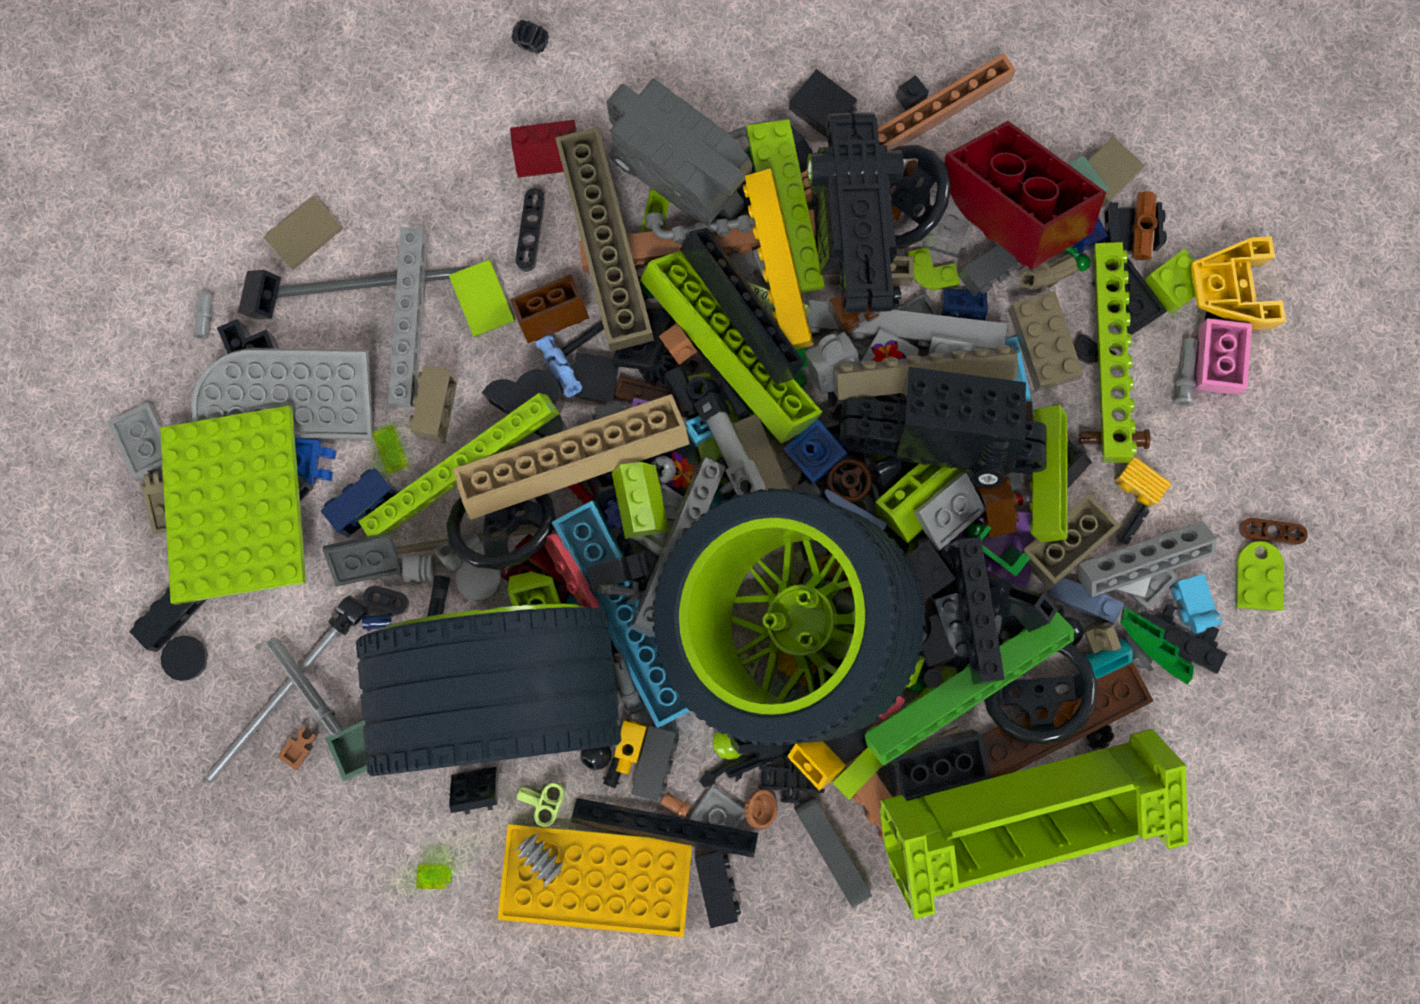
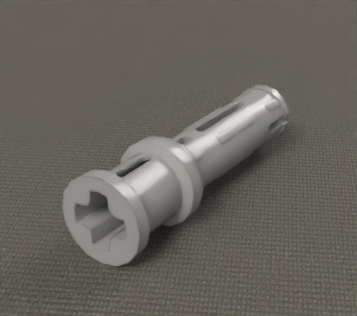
M1194 338L1183 340L1180 378L1176 381L1178 388L1177 397L1174 399V404L1178 406L1189 407L1193 406L1195 402L1193 400V389L1196 387L1194 370L1198 340H1194Z
M614 654L617 662H615L612 656L610 664H613L614 673L620 686V698L624 700V708L628 714H637L643 710L645 703L639 697V692L632 682L623 655Z

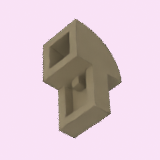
M1098 620L1084 628L1083 631L1092 653H1097L1101 650L1115 651L1121 648L1115 629L1109 621Z

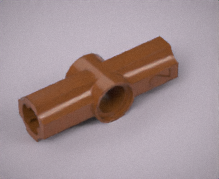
M1150 191L1137 193L1135 219L1131 228L1133 233L1131 258L1140 261L1150 260L1153 254L1154 229L1157 226V219L1155 217L1157 194ZM1140 223H1145L1148 229L1142 228Z

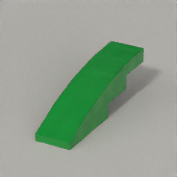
M1124 607L1120 623L1132 639L1163 669L1188 685L1193 679L1194 666L1178 657L1180 648L1164 639V629L1129 608Z

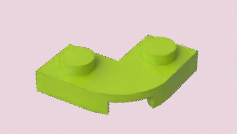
M929 247L907 252V256L914 257L913 279L922 287L930 289V291H937L960 285L955 263L934 268Z

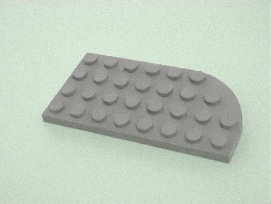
M246 348L228 353L212 363L199 378L192 397V422L290 406L293 409L295 438L372 439L373 420L368 350Z

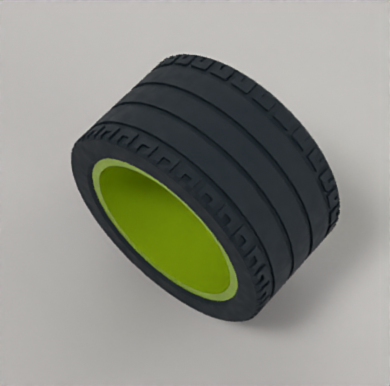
M769 488L768 491L759 489L755 492H745L743 496L735 495L728 501L720 502L719 506L711 507V511L707 514L703 513L699 516L700 519L698 521L692 522V527L681 534L683 537L676 541L675 548L672 552H669V558L663 564L664 569L662 575H659V584L655 589V592H657L656 598L653 600V606L655 607L654 612H652V618H654V626L652 628L653 632H655L654 644H657L658 649L656 653L661 659V668L667 674L665 676L667 681L671 682L672 690L677 691L680 701L687 704L686 708L689 711H693L699 720L706 721L705 724L707 726L715 728L721 734H728V737L736 738L743 742L752 741V744L786 745L820 742L842 738L858 732L857 729H864L870 723L878 720L879 715H884L891 705L897 702L895 699L904 693L903 690L906 685H909L911 681L909 678L911 675H914L917 662L920 661L919 653L920 650H923L922 642L923 637H925L923 625H926V620H924L925 606H922L923 595L920 592L919 581L915 579L917 575L912 569L909 559L903 556L905 554L903 550L898 547L892 538H888L889 535L867 518L813 494L793 490L792 492L789 489ZM803 541L813 576L805 585L792 586L794 542ZM811 541H818L832 553L823 571H821ZM785 545L783 577L781 579L761 558ZM838 561L840 567L833 581L822 587L834 564ZM756 563L779 585L778 595L753 567ZM749 571L769 594L736 597L738 589ZM844 573H846L848 580L840 582ZM851 587L855 610L848 614H836L835 606L831 601L832 598L839 591ZM769 602L768 612L763 617L765 627L763 628L732 616L733 604ZM734 622L762 635L736 651L731 624ZM837 624H854V634L837 630ZM771 637L768 648L740 661L738 656ZM832 639L845 643L849 648L846 657L838 669L827 660L823 651ZM783 651L794 656L798 668L779 696L776 697L769 692L780 654ZM770 654L761 687L751 678L743 666ZM810 659L819 670L821 687L817 690L815 688ZM826 670L833 674L828 681ZM806 675L810 694L796 701H786L792 690L802 677Z
M575 604L498 607L491 610L462 611L411 619L390 624L385 628H380L377 631L360 636L356 641L357 658L360 659V662L357 663L359 687L363 692L360 694L362 720H365V725L363 726L365 752L368 751V757L366 758L367 773L370 776H380L619 745L622 740L620 726L617 725L619 712L617 695H614V690L616 689L613 664H610L612 651L610 634L607 633L609 629L607 613L599 608L583 607Z

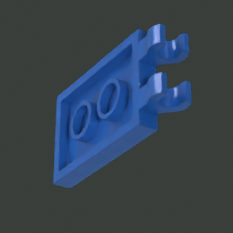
M295 438L297 470L312 485H315L316 479L332 481L333 472L317 469L319 457L336 459L337 451L333 450V448L321 447L322 442L319 440Z

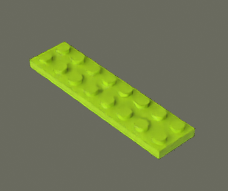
M790 120L746 125L754 173L771 168L775 176L801 292L821 290L825 286L823 277L819 272L818 253Z

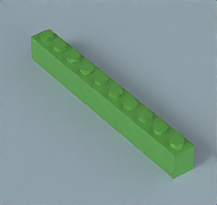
M1056 612L1051 622L1031 632L1023 628L1020 634L1006 639L1000 646L1004 680L973 685L969 663L957 675L949 676L943 684L928 690L925 696L911 701L902 711L891 714L879 726L871 727L865 734L867 746L883 766L1073 642V627Z

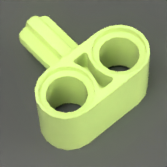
M555 782L548 784L542 793L521 787L518 791L517 799L535 806L534 818L536 823L542 827H547L556 821L566 792L563 785ZM551 787H556L560 791V796L557 800L549 797L548 793ZM543 809H548L552 814L549 822L541 819L540 814Z

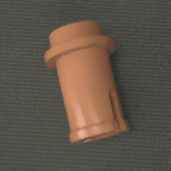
M669 792L665 794L660 805L676 813L679 818H685L691 808L687 801L683 802Z

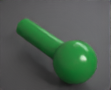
M1073 246L1064 250L1075 258L1078 271L1083 272L1090 267L1091 261L1087 255L1079 254Z

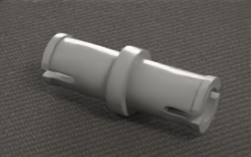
M208 293L198 294L197 311L194 312L196 321L193 336L198 339H208L209 321L212 320L210 312L213 298Z

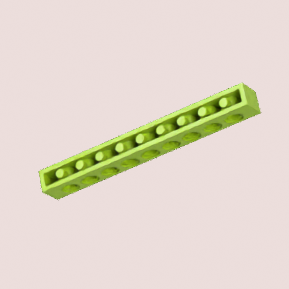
M1123 242L1095 243L1093 255L1102 463L1131 462L1133 455H1136L1137 446L1136 442H1132V434L1135 433L1136 425L1135 420H1131V412H1134V398H1130V390H1133V377H1129V369H1132V355H1128V347H1131V334H1127V326H1130V313H1126V305H1129V292H1125V284H1128V271H1124V263H1127V250H1123ZM1114 265L1116 270L1110 271L1106 266ZM1107 286H1115L1118 290L1114 292L1109 291ZM1114 306L1119 311L1112 313L1107 308ZM1111 327H1115L1120 332L1117 334H1112L1111 332H1109L1108 329ZM1116 348L1121 354L1112 355L1109 350ZM1116 369L1122 375L1115 377L1111 375L1110 371ZM1119 391L1123 397L1114 398L1111 392ZM1119 412L1123 415L1124 419L1115 420L1112 414ZM1121 434L1125 441L1117 442L1113 439V435Z
M538 393L358 522L368 537L393 532L458 486L453 471L454 468L509 450L559 415L558 410L548 395Z

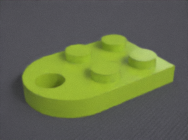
M1258 541L1250 543L1240 550L1236 559L1235 608L1284 611V560L1280 551L1272 544ZM1257 547L1265 550L1264 559L1256 557L1255 549Z

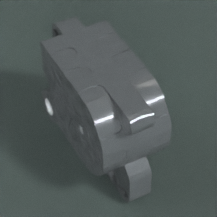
M652 78L640 94H637L625 84H620L606 102L609 120L613 125L610 132L615 146L609 152L612 161L621 167V170L625 173L627 172L629 175L637 177L681 211L698 221L711 223L715 217L718 220L736 219L744 209V200L737 190L745 181V176L751 174L753 166L750 158L738 142L712 120L701 114L654 78Z

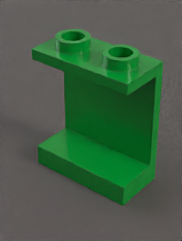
M976 519L964 529L962 536L966 539L981 537L982 541L991 528L979 519ZM1011 544L1000 558L982 545L985 554L1015 576L1018 575L1030 559V557Z

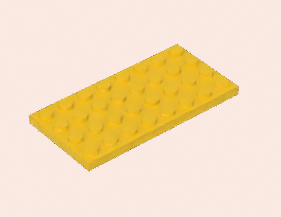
M508 824L497 920L684 937L692 846L636 835ZM536 833L539 834L536 842L545 841L542 849L551 848L548 856L557 855L554 863H564L561 868L562 872L545 887H543L545 878L541 880L536 879L539 871L530 872L533 864L524 865L527 857L518 858L521 850L513 852L527 838Z

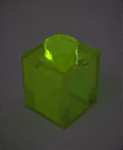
M422 862L417 864L416 889H445L449 883H452L453 869H449V863Z

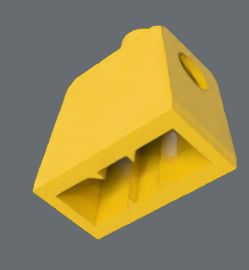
M630 719L623 721L621 728L622 741L617 745L614 757L619 758L616 771L630 774L632 763L639 761L649 727L648 724ZM627 744L633 746L632 753L626 752Z

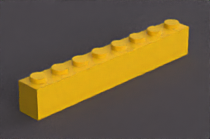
M771 168L746 175V184H743L746 198L749 197L751 205H748L749 215L751 219H755L756 226H753V233L755 239H759L761 245L757 250L760 260H764L766 268L762 269L765 282L770 284L771 290H767L770 303H774L775 311L772 312L773 319L777 325L779 324L780 329L795 350L812 346L814 343L775 176Z

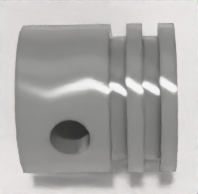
M405 555L402 565L404 582H427L428 580L433 582L435 577L433 555Z

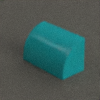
M1118 639L1121 648L1118 650H1101L1097 653L1089 652L1084 655L1091 663L1096 679L1133 662L1132 649L1124 639Z

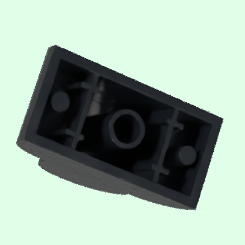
M534 369L527 371L519 377L516 383L507 379L496 380L488 384L482 391L483 396L490 404L507 415L538 393L546 394L558 410L559 415L534 431V433L545 438L567 430L560 416L564 406L562 390L555 377L545 370Z

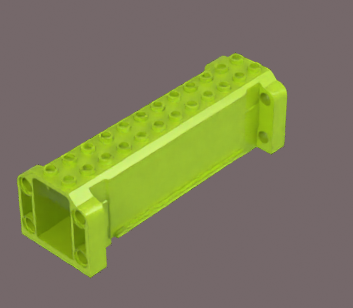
M1148 729L1130 734L1129 742L953 788L914 800L906 801L903 795L881 800L879 812L884 848L891 874L914 919H919L936 914L934 897L1134 842L1138 836L1143 840L1158 836L1168 850L1187 845L1186 764L1153 729Z

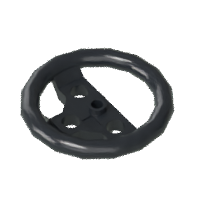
M905 145L892 149L901 150L903 159H918V166L911 176L903 177L901 183H890V189L896 185L895 192L890 194L892 204L919 224L911 231L902 235H895L897 249L906 248L923 240L939 224L948 207L951 182L947 166L935 151L920 145ZM924 178L923 184L917 187V182ZM936 182L937 191L935 202L932 206L930 205V189ZM923 207H925L924 213L921 216H918V214L921 213V211L923 210Z
M546 493L534 498L538 504L531 500H526L486 514L482 540L484 555L468 548L461 538L460 525L466 509L460 497L452 506L446 523L448 543L459 559L476 568L498 570L519 565L535 555L546 543V536L551 534L553 529L552 521L555 520L553 500ZM518 511H525L523 515L515 516ZM521 525H533L538 528L528 543L509 553L508 536ZM495 531H501L498 536L491 537Z
M1070 643L1057 652L1068 657L1078 669V675L1013 680L984 700L987 713L1003 732L1021 742L1046 745L1065 740L1085 726L1096 706L1098 684L1091 663L1075 645ZM1065 684L1069 687L1070 691L1066 695H1060L1056 691L1057 686ZM1014 687H1018L1023 693L1019 698H1013L1009 695V691ZM1040 688L1042 693H1036L1037 689ZM1082 699L1073 717L1061 726L1055 727L1054 713L1064 702ZM1000 705L1019 706L1030 715L1031 729L1012 721ZM1039 708H1044L1048 711V716L1045 719H1038L1035 716V711Z

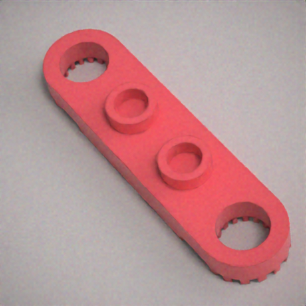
M553 533L546 536V550L555 563L556 571L564 578L568 591L574 595L580 606L600 609V604L597 603L599 601L596 600L597 597L590 591V585L569 550H565L559 535Z

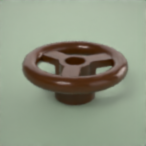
M844 458L828 471L827 487L829 491L850 503H856L864 499L870 492L872 475L862 461L854 458ZM844 465L858 467L855 471H845L843 475L836 473ZM864 473L865 486L857 494L855 487L859 484V476ZM846 477H853L854 483L848 484ZM833 480L841 482L848 489L850 497L840 494L836 490Z

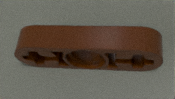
M1248 518L1239 525L1241 536L1251 540L1298 545L1304 543L1308 537L1306 528L1295 523ZM1252 523L1251 525L1253 528L1262 527L1261 531H1254L1250 534V531L1246 529V526ZM1270 525L1278 529V536L1276 538L1268 535L1267 529ZM1295 530L1300 534V537L1296 538V540L1295 536H1284L1285 532H1293Z

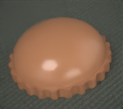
M760 789L748 797L744 806V814L751 827L758 830L767 829L776 819L775 816H777L778 808L772 792Z

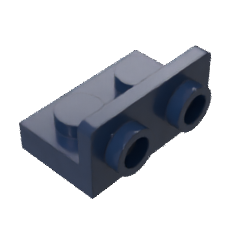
M943 288L941 316L986 320L988 313L987 293L982 295L980 292L973 296L969 290Z

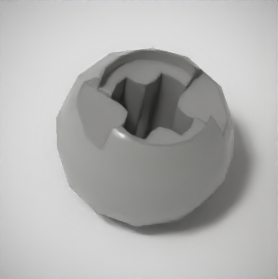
M661 455L650 461L649 464L656 466L660 484L668 483L675 477L676 464L671 458Z

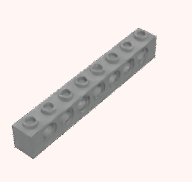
M400 227L388 403L394 407L415 408L413 406V399L415 393H417L428 241V234L423 228Z
M706 457L698 463L629 628L648 637L655 634L652 628L654 626L652 612H654L655 607L653 606V600L656 598L657 592H655V589L659 584V575H662L664 569L663 564L667 562L669 552H672L675 548L676 541L683 537L681 534L684 531H688L692 527L691 523L698 521L700 515L707 513L726 468L725 466Z

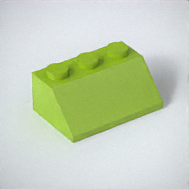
M644 462L619 465L612 471L625 539L668 533L669 526L656 466Z

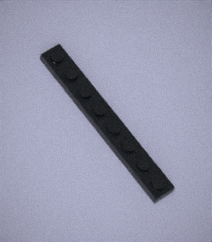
M580 798L576 800L571 817V822L752 858L755 856L759 834L757 832Z

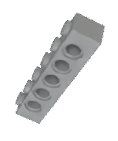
M1203 521L1190 524L1178 530L1170 531L1166 534L1079 563L1078 580L1092 598L1212 556L1216 551L1217 537Z

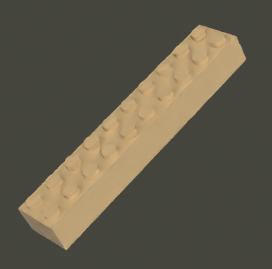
M670 394L454 468L453 471L463 505L471 520L613 471L621 464L636 463L688 445L689 440L685 424L673 396Z

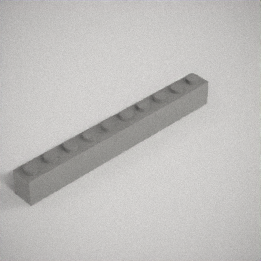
M803 299L804 304L808 305L811 310L808 317L811 334L820 335V332L829 333V335L835 334L836 336L841 334L829 312V302ZM891 310L890 312L878 313L879 317L871 322L865 320L859 323L860 327L850 333L847 330L845 331L846 335L851 336V339L864 340V337L874 338L878 330L882 328L908 343H917V347L929 348L933 334L977 342L976 348L995 349L997 346L1005 344L1007 323Z

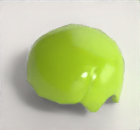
M717 731L714 733L712 740L713 749L720 758L733 760L742 755L738 754L731 746L728 734H721Z

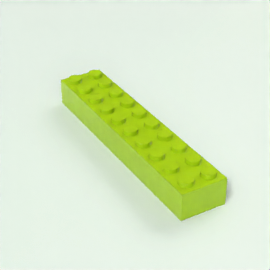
M681 250L649 262L640 279L641 282L780 443L801 434L818 419L822 411L794 379L781 384H775Z

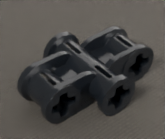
M788 755L782 756V759L785 760L784 767L759 766L761 780L758 789L783 790V797L780 798V802L801 803L799 791L825 793L824 788L818 790L794 763L793 773H791L792 761L787 757ZM768 772H770V780H769V783H768ZM791 785H792V796H790Z

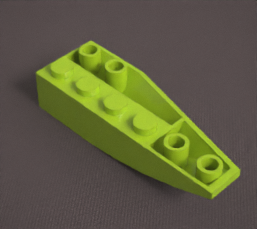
M919 463L875 502V514L887 523L905 542L909 543L923 530L914 511L960 472L968 473L969 470L922 465Z

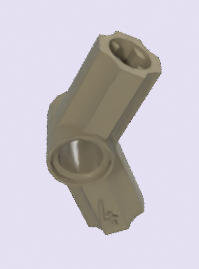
M1067 254L1049 264L1048 262L1043 263L1032 270L1028 269L1021 273L1020 284L1023 288L1030 290L1039 288L1040 291L1046 290L1045 287L1048 286L1050 288L1058 283L1059 280L1077 272V262L1073 256Z

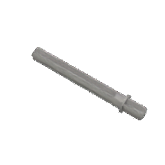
M275 637L271 638L267 642L268 649L315 712L318 722L323 724L331 735H339L343 731V727L334 716L335 711L330 710L280 640Z

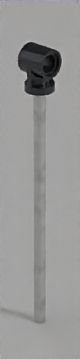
M347 596L338 605L335 612L339 616L337 618L331 617L328 620L332 628L299 665L304 674L339 632L347 635L349 632L347 626L349 624L351 626L357 625L368 612V609L353 596ZM288 678L206 775L209 781L213 782L294 687V683L290 678Z

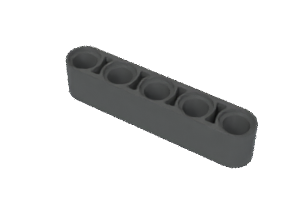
M814 796L795 806L794 810L851 907L854 908L872 897L870 890Z

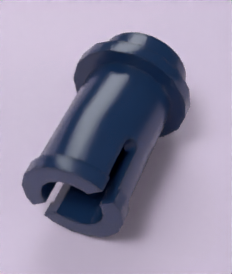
M367 614V616H363V630L367 629L370 632L371 629L385 628L392 622L391 614L376 616Z

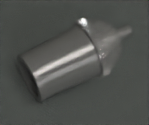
M1129 634L1124 636L1122 639L1132 649L1133 663L1139 668L1147 667L1149 672L1152 671L1153 668L1150 664L1153 662V659L1143 651Z

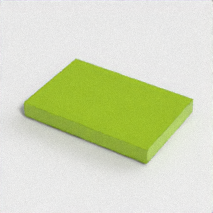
M490 259L449 275L473 337L515 321Z

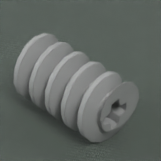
M536 833L527 838L513 852L521 850L518 858L527 857L524 865L533 864L530 872L539 871L536 879L541 880L545 878L546 880L543 884V887H545L562 872L561 868L564 863H554L557 855L548 856L551 848L543 850L542 847L545 841L536 842L539 836Z

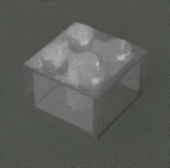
M949 201L939 224L920 241L919 247L961 259L967 248L973 224L963 216L955 202Z

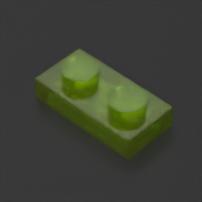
M393 425L372 433L387 475L409 468Z

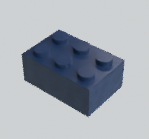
M376 468L363 472L360 480L355 484L347 485L342 490L343 493L340 496L328 500L324 504L325 508L321 510V513L333 528L348 538L361 528L358 521L399 493L387 477Z

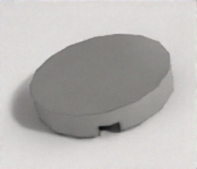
M464 561L456 573V584L459 591L466 598L473 601H485L498 592L501 585V572L499 569L476 568Z

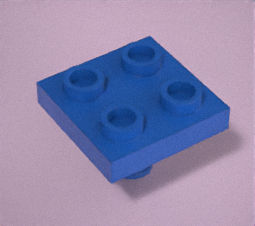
M819 419L815 420L784 449L814 484L848 454L845 448L840 445L838 440Z

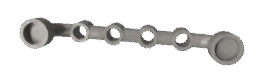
M651 213L645 216L647 228L652 229L658 238L673 239L675 244H683L686 236L692 230L708 228L710 232L717 231V236L725 237L730 234V229L739 228L740 233H748L752 231V225H756L754 218L751 219L750 216L743 215L733 220L720 219L715 223H697L686 228L677 226L672 228V230L664 231L660 228L664 224L661 213Z

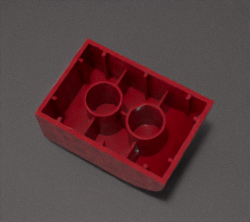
M1006 121L950 151L945 156V164L951 182L950 194L963 216L979 228L988 239L997 242L1011 253L1020 264L1027 266L1031 270L1093 233L1106 191L1011 122Z

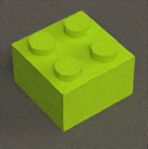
M1183 249L1145 279V282L1170 315L1196 297L1191 271V263L1195 260L1186 249Z

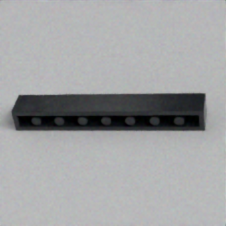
M703 228L690 231L680 249L775 384L793 380L805 363L709 229Z

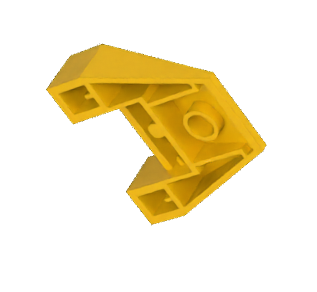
M1272 236L1251 237L1192 262L1191 271L1197 307L1232 322L1252 324V331L1274 329L1285 323L1286 317L1283 300L1257 302L1251 267L1262 266L1275 258Z

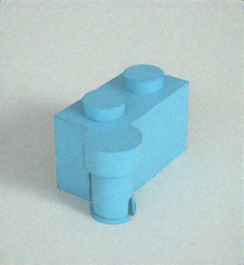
M1204 574L1172 584V597L1175 601H1178L1180 610H1178L1179 618L1182 623H1185L1186 627L1190 626L1194 634L1204 632L1207 628L1222 625V619L1214 620L1221 615L1218 611H1215L1216 608Z

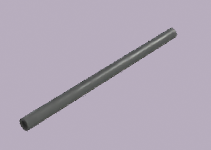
M470 266L426 270L425 282L450 279V274ZM397 274L279 286L277 298L396 285Z

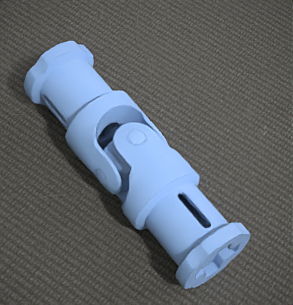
M552 334L547 335L536 341V346L543 352L544 360L557 382L562 385L565 396H574L581 391L582 385L574 377L571 365L568 363L562 350L556 346Z

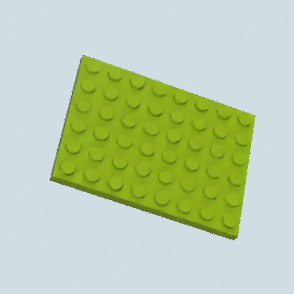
M283 406L160 427L171 604L306 584L292 407Z

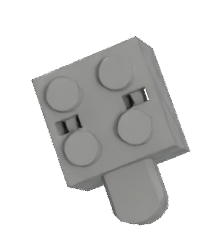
M845 332L837 336L835 334L827 335L819 342V345L805 352L809 375L822 395L834 391L833 367H838L842 363L859 364L858 352Z

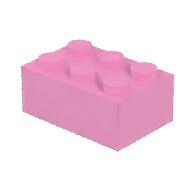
M1207 318L1199 325L1194 376L1196 387L1193 390L1239 395L1247 389L1252 324Z

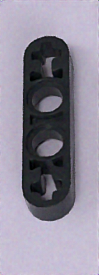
M532 188L526 192L523 204L516 264L524 272L533 270L537 261L545 207L544 194L537 188ZM534 195H538V198L540 199L536 201V210L532 209L533 203L530 199L533 198ZM536 215L538 221L534 225H529L526 223L527 217ZM531 235L535 238V242L527 246L523 243V239ZM524 250L529 251L528 258L531 261L527 263V266H524L521 260L525 259L526 253Z

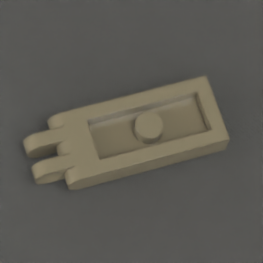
M159 472L153 473L154 482L151 481L150 474H144L145 484H141L153 535L166 532L164 484Z

